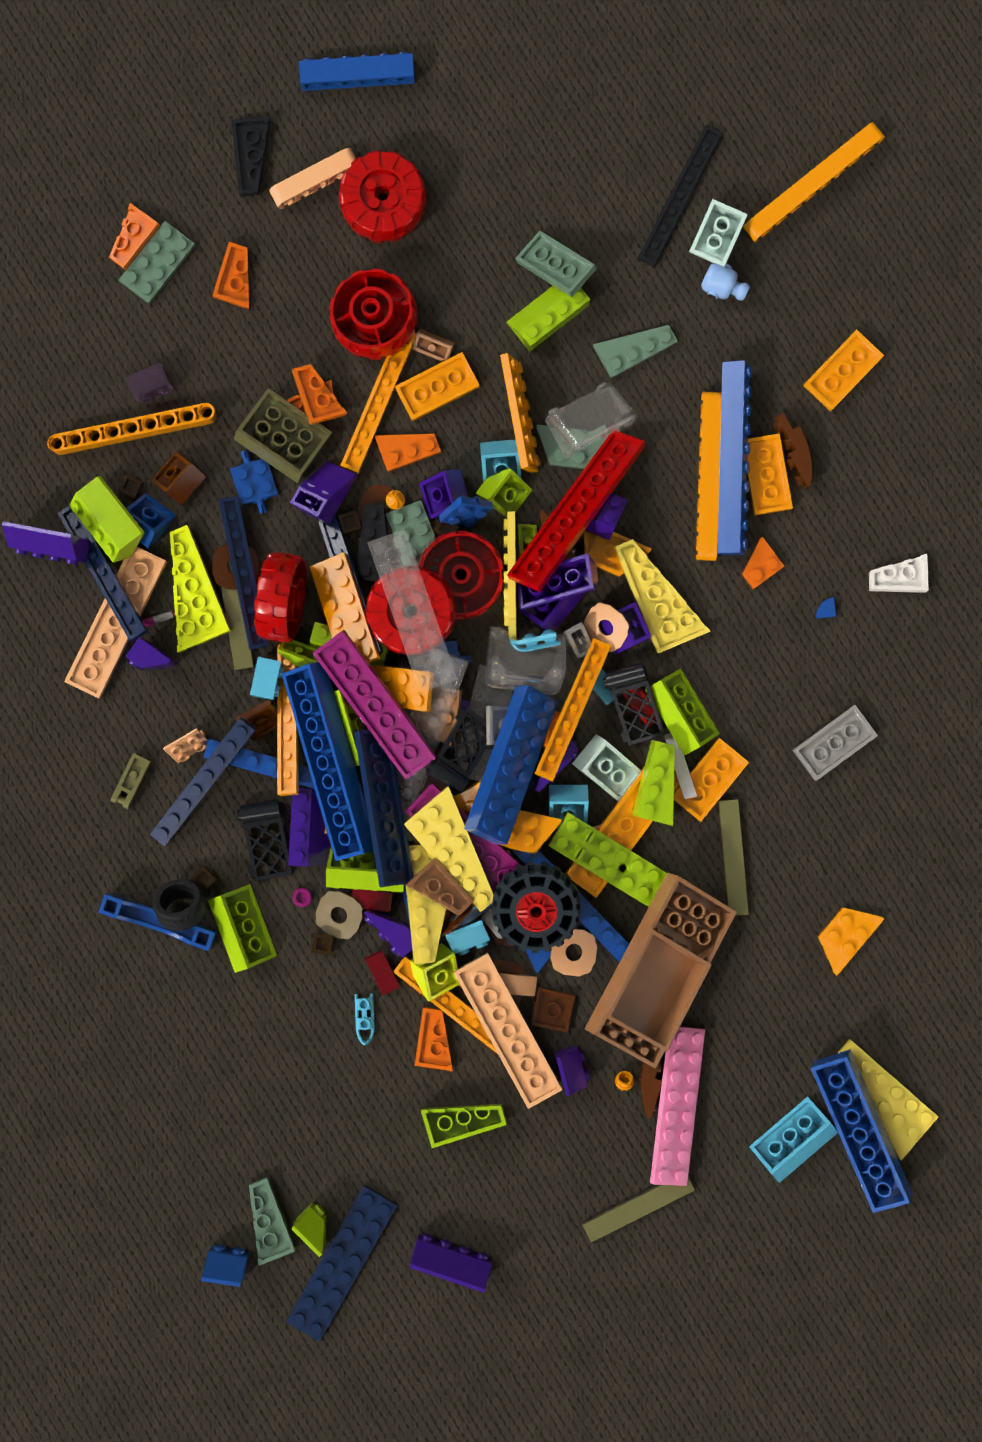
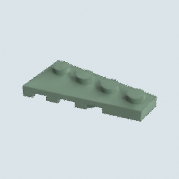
M265 1177L250 1183L249 1191L256 1234L258 1264L260 1266L295 1252L296 1248L269 1178Z

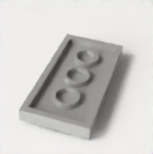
M853 705L792 751L814 781H817L878 735L857 706Z

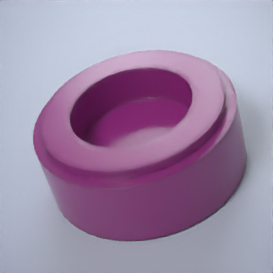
M298 888L294 891L292 899L298 907H305L312 901V894L307 888Z

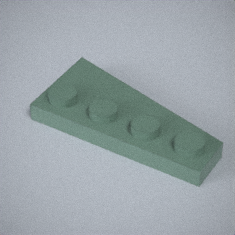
M666 325L593 344V347L612 379L673 346L678 341L670 326Z

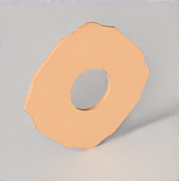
M600 602L590 609L585 618L584 627L591 641L595 638L611 645L609 652H614L622 646L627 638L629 623L623 614L614 607ZM605 619L612 623L613 633L611 635H605L600 631L599 623L601 620Z
M574 929L572 937L570 939L566 938L562 946L552 947L550 959L554 970L563 975L581 976L590 973L596 962L597 953L594 935L585 930ZM571 944H578L582 949V955L576 961H571L566 956V949Z

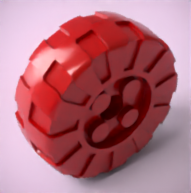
M382 150L369 152L363 157L359 156L351 163L348 171L344 172L340 182L339 203L346 222L356 234L370 239L371 242L382 243L383 241H391L392 243L403 239V236L409 232L412 233L419 225L426 207V189L420 172L411 161H407L403 155L393 151L382 152ZM381 197L387 198L386 200H379Z
M372 268V270H360L353 273L351 277L343 280L338 285L334 298H331L330 323L336 338L351 354L359 358L362 356L369 358V360H382L383 357H392L402 351V348L409 344L415 334L418 313L414 296L400 277L395 274H389L386 270Z
M453 531L443 534L433 540L420 557L418 566L426 567L432 570L430 566H437L434 572L439 574L451 588L456 601L455 619H469L483 614L495 604L501 595L505 571L503 560L494 545L479 534L469 531ZM463 569L466 572L467 576L464 580L456 578L455 573L457 570Z
M272 552L264 560L261 576L258 579V591L254 603V624L256 633L260 638L275 642H291L297 635L304 610L307 586L306 561L299 555Z
M400 566L386 572L372 587L367 598V622L375 638L389 650L405 655L423 654L438 647L450 634L456 618V601L447 582L436 572L422 566ZM410 604H413L417 607V613L415 615H412L408 612V607Z

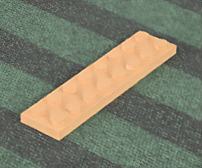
M136 547L133 555L123 560L117 577L141 617L167 561ZM106 598L64 681L101 699L129 641Z
M486 953L455 970L454 974L527 1108L529 1109L560 1092L562 1088L489 954Z

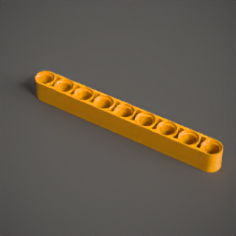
M871 122L751 218L743 226V229L754 242H757L760 236L766 235L773 229L774 225L777 226L788 217L789 213L792 214L801 207V203L807 202L817 194V190H822L831 182L832 178H837L845 171L847 166H852L860 159L862 154L865 155L872 150L876 143L879 144L885 138V135L874 122Z
M702 392L701 395L703 404H701L702 423H700V437L702 440L699 449L701 461H699L700 479H698V494H700V498H698L697 513H699V517H697V532L699 533L696 538V550L698 551L696 560L716 561L722 392Z
M202 403L54 434L49 437L47 445L56 454L64 455L211 424L217 420L218 413L211 404ZM206 410H212L210 417H204ZM193 414V419L185 421L186 415ZM169 418H175L172 425L166 424ZM152 421H155V427L153 429H148V424ZM137 425V430L134 433H130V427ZM114 429H118V434L115 437H111V432ZM99 433V439L92 441L93 435ZM81 437L80 443L74 445V439ZM58 441H62V446L55 449V444Z

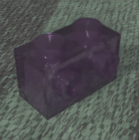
M161 363L125 377L133 398L138 403H146L152 399L151 397L164 395L169 392V389L173 388Z

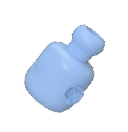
M712 263L701 284L703 291L707 292L708 295L715 296L716 299H727L732 294L739 301L745 299L750 288L747 283L737 281V272L727 263L724 267Z

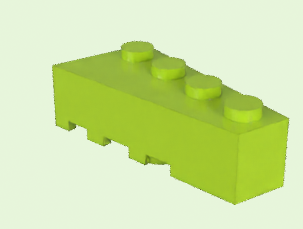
M651 740L632 815L673 826L674 745Z
M502 1104L421 1109L432 1148L507 1125Z

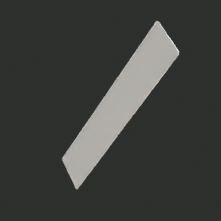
M665 734L666 743L675 746L674 768L684 799L697 797L684 754L679 749L672 734Z

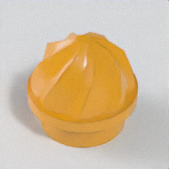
M394 490L386 496V503L389 508L397 510L403 507L405 497L400 491Z
M621 1071L615 1077V1084L621 1091H628L634 1085V1078L630 1072Z

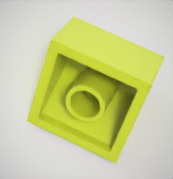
M444 944L438 945L436 959L433 963L414 965V959L410 960L413 976L428 1001L460 985L454 974V971L458 969L455 953Z

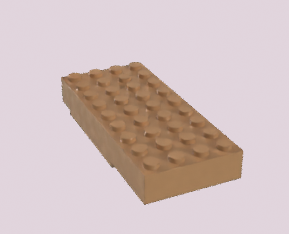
M667 873L591 1015L585 1030L656 1069L664 1051L667 1052L712 965L710 963L737 912L681 877Z

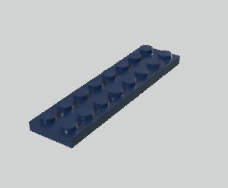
M358 730L354 732L379 886L405 885L414 877L406 827L404 825L405 821L396 767L369 730Z
M363 1186L286 1323L320 1342L396 1209L397 1203L368 1186Z

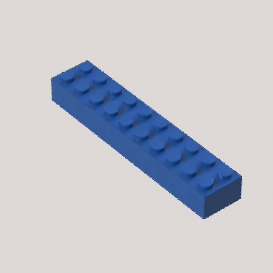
M319 662L309 663L282 673L335 861L373 851L366 802L329 675Z

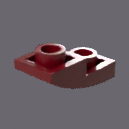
M362 889L351 890V896L362 905L363 909L390 912L392 892Z
M382 950L365 958L382 996L400 987Z

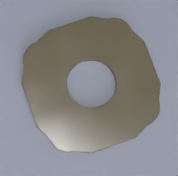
M328 891L321 898L317 907L316 924L325 933L334 935L338 939H350L358 931L362 921V905L354 897L341 891ZM341 907L346 911L347 919L345 922L337 923L333 920L331 916L333 908Z

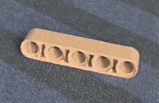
M345 148L274 185L269 192L277 207L283 209L285 205L288 204L289 206L301 200L302 196L306 197L318 191V188H324L335 182V179H341L344 172H347L351 167V163L356 159V156L351 148Z

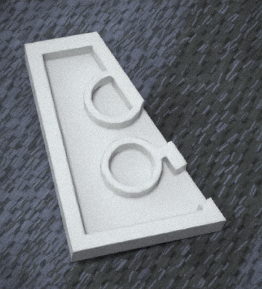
M927 554L869 572V591L927 592L929 590Z

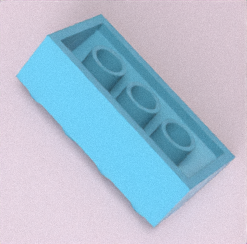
M806 1097L749 1147L780 1183L833 1138L838 1131L809 1097Z

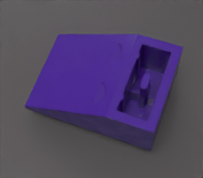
M327 461L298 487L290 503L301 512L329 525L357 475Z
M368 909L364 913L366 915L364 918L371 927L375 925L379 930L377 934L384 942L386 940L389 941L391 944L390 949L396 956L401 955L404 957L412 950L410 924L374 910Z

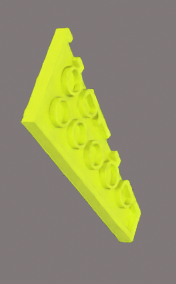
M188 525L170 532L171 555L173 559L172 575L174 576V609L178 640L177 653H181L231 631Z

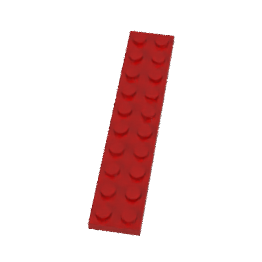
M612 430L508 572L507 576L509 579L541 592L646 445L643 440Z

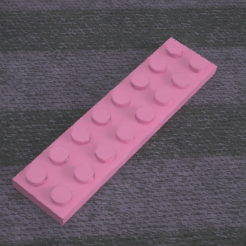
M679 1027L667 1052H665L650 1183L654 1185L687 1186L705 1029Z

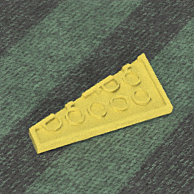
M515 511L507 512V519H504V530H508V536H504V548H508V553L504 554V565H508V571H504V625L508 626L509 640L510 638L517 640L516 582L507 576L516 563Z
M633 539L614 547L640 613L652 636L651 640L657 653L710 632L708 627L691 610L686 601L669 581L664 578L658 568L652 564Z
M448 785L409 818L404 825L427 852L452 876L474 901L473 904L482 912L492 903L494 893L470 835L464 829L465 823Z
M422 845L409 846L414 876L433 859ZM406 886L414 965L433 963L436 959L446 908Z
M849 1039L838 1053L851 1049L893 1149L899 1160H902L937 1120L938 1116Z

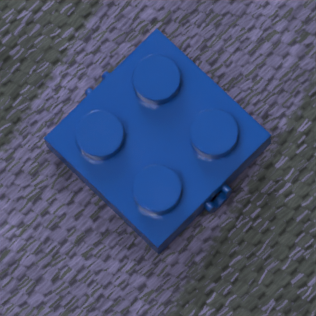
M460 496L439 515L440 522L465 526L466 528L473 527L493 509L492 502L480 500L478 496L474 498Z

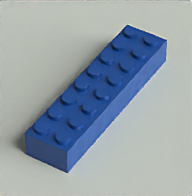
M530 685L515 687L465 824V830L493 844H508L558 701Z
M851 1049L815 1060L811 1066L812 1073L872 1212L875 1213L910 1203L913 1192Z

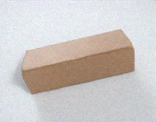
M420 329L416 334L412 349L443 362L449 359L455 343Z

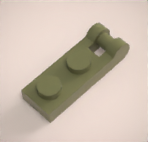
M133 753L110 801L115 804L119 803L128 810L152 761ZM122 791L128 793L126 798L121 796Z

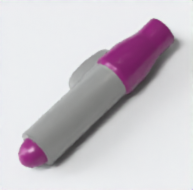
M175 611L151 616L143 620L145 626H152L174 618Z

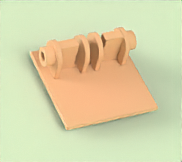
M196 728L167 745L163 750L177 763L184 762L194 753L205 750L208 739L203 730L199 731Z

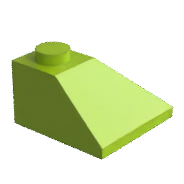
M508 468L486 478L476 494L482 500L491 501L493 509L507 518V512L515 511L516 513L532 489L512 469Z
M312 1202L296 1218L292 1230L320 1257L326 1245V1215L324 1214L325 1210L319 1204L315 1205Z

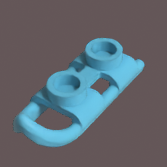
M545 630L540 636L526 634L522 640L510 638L513 648L521 652L561 645V641L556 640L557 633L553 630ZM539 641H545L544 644L538 645ZM526 644L527 647H520L519 645Z
M370 993V998H358V994H355L356 1033L363 1045H368L371 1042L375 1031L373 993ZM359 1010L362 1011L361 1018H359ZM367 1010H370L371 1017H367ZM371 1029L369 1039L364 1041L360 1030Z

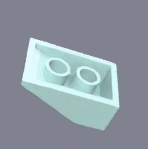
M712 199L689 252L724 267L748 214Z
M595 734L572 763L617 801L621 799L641 772L639 768L616 748L597 734Z

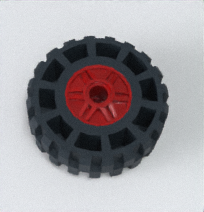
M534 861L527 862L525 866L521 864L515 866L513 871L506 872L504 878L499 880L496 891L493 894L492 913L494 924L498 927V933L501 937L507 938L508 944L511 946L515 944L519 950L524 952L528 949L531 950V953H538V950L552 951V947H560L564 944L566 938L570 939L572 937L573 930L579 924L581 906L577 887L566 872H561L560 868L555 865L553 867L548 866L547 862L534 864Z

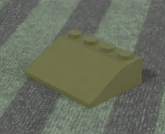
M268 388L237 429L234 440L298 483L332 432L319 423L310 425L307 414Z

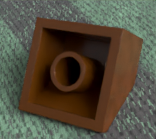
M175 451L151 481L182 505L190 498L193 491L203 483L206 476Z

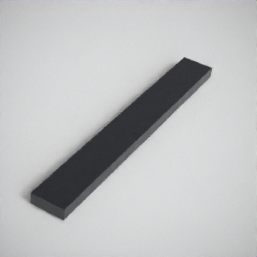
M705 125L638 256V260L655 267L723 134L722 132Z

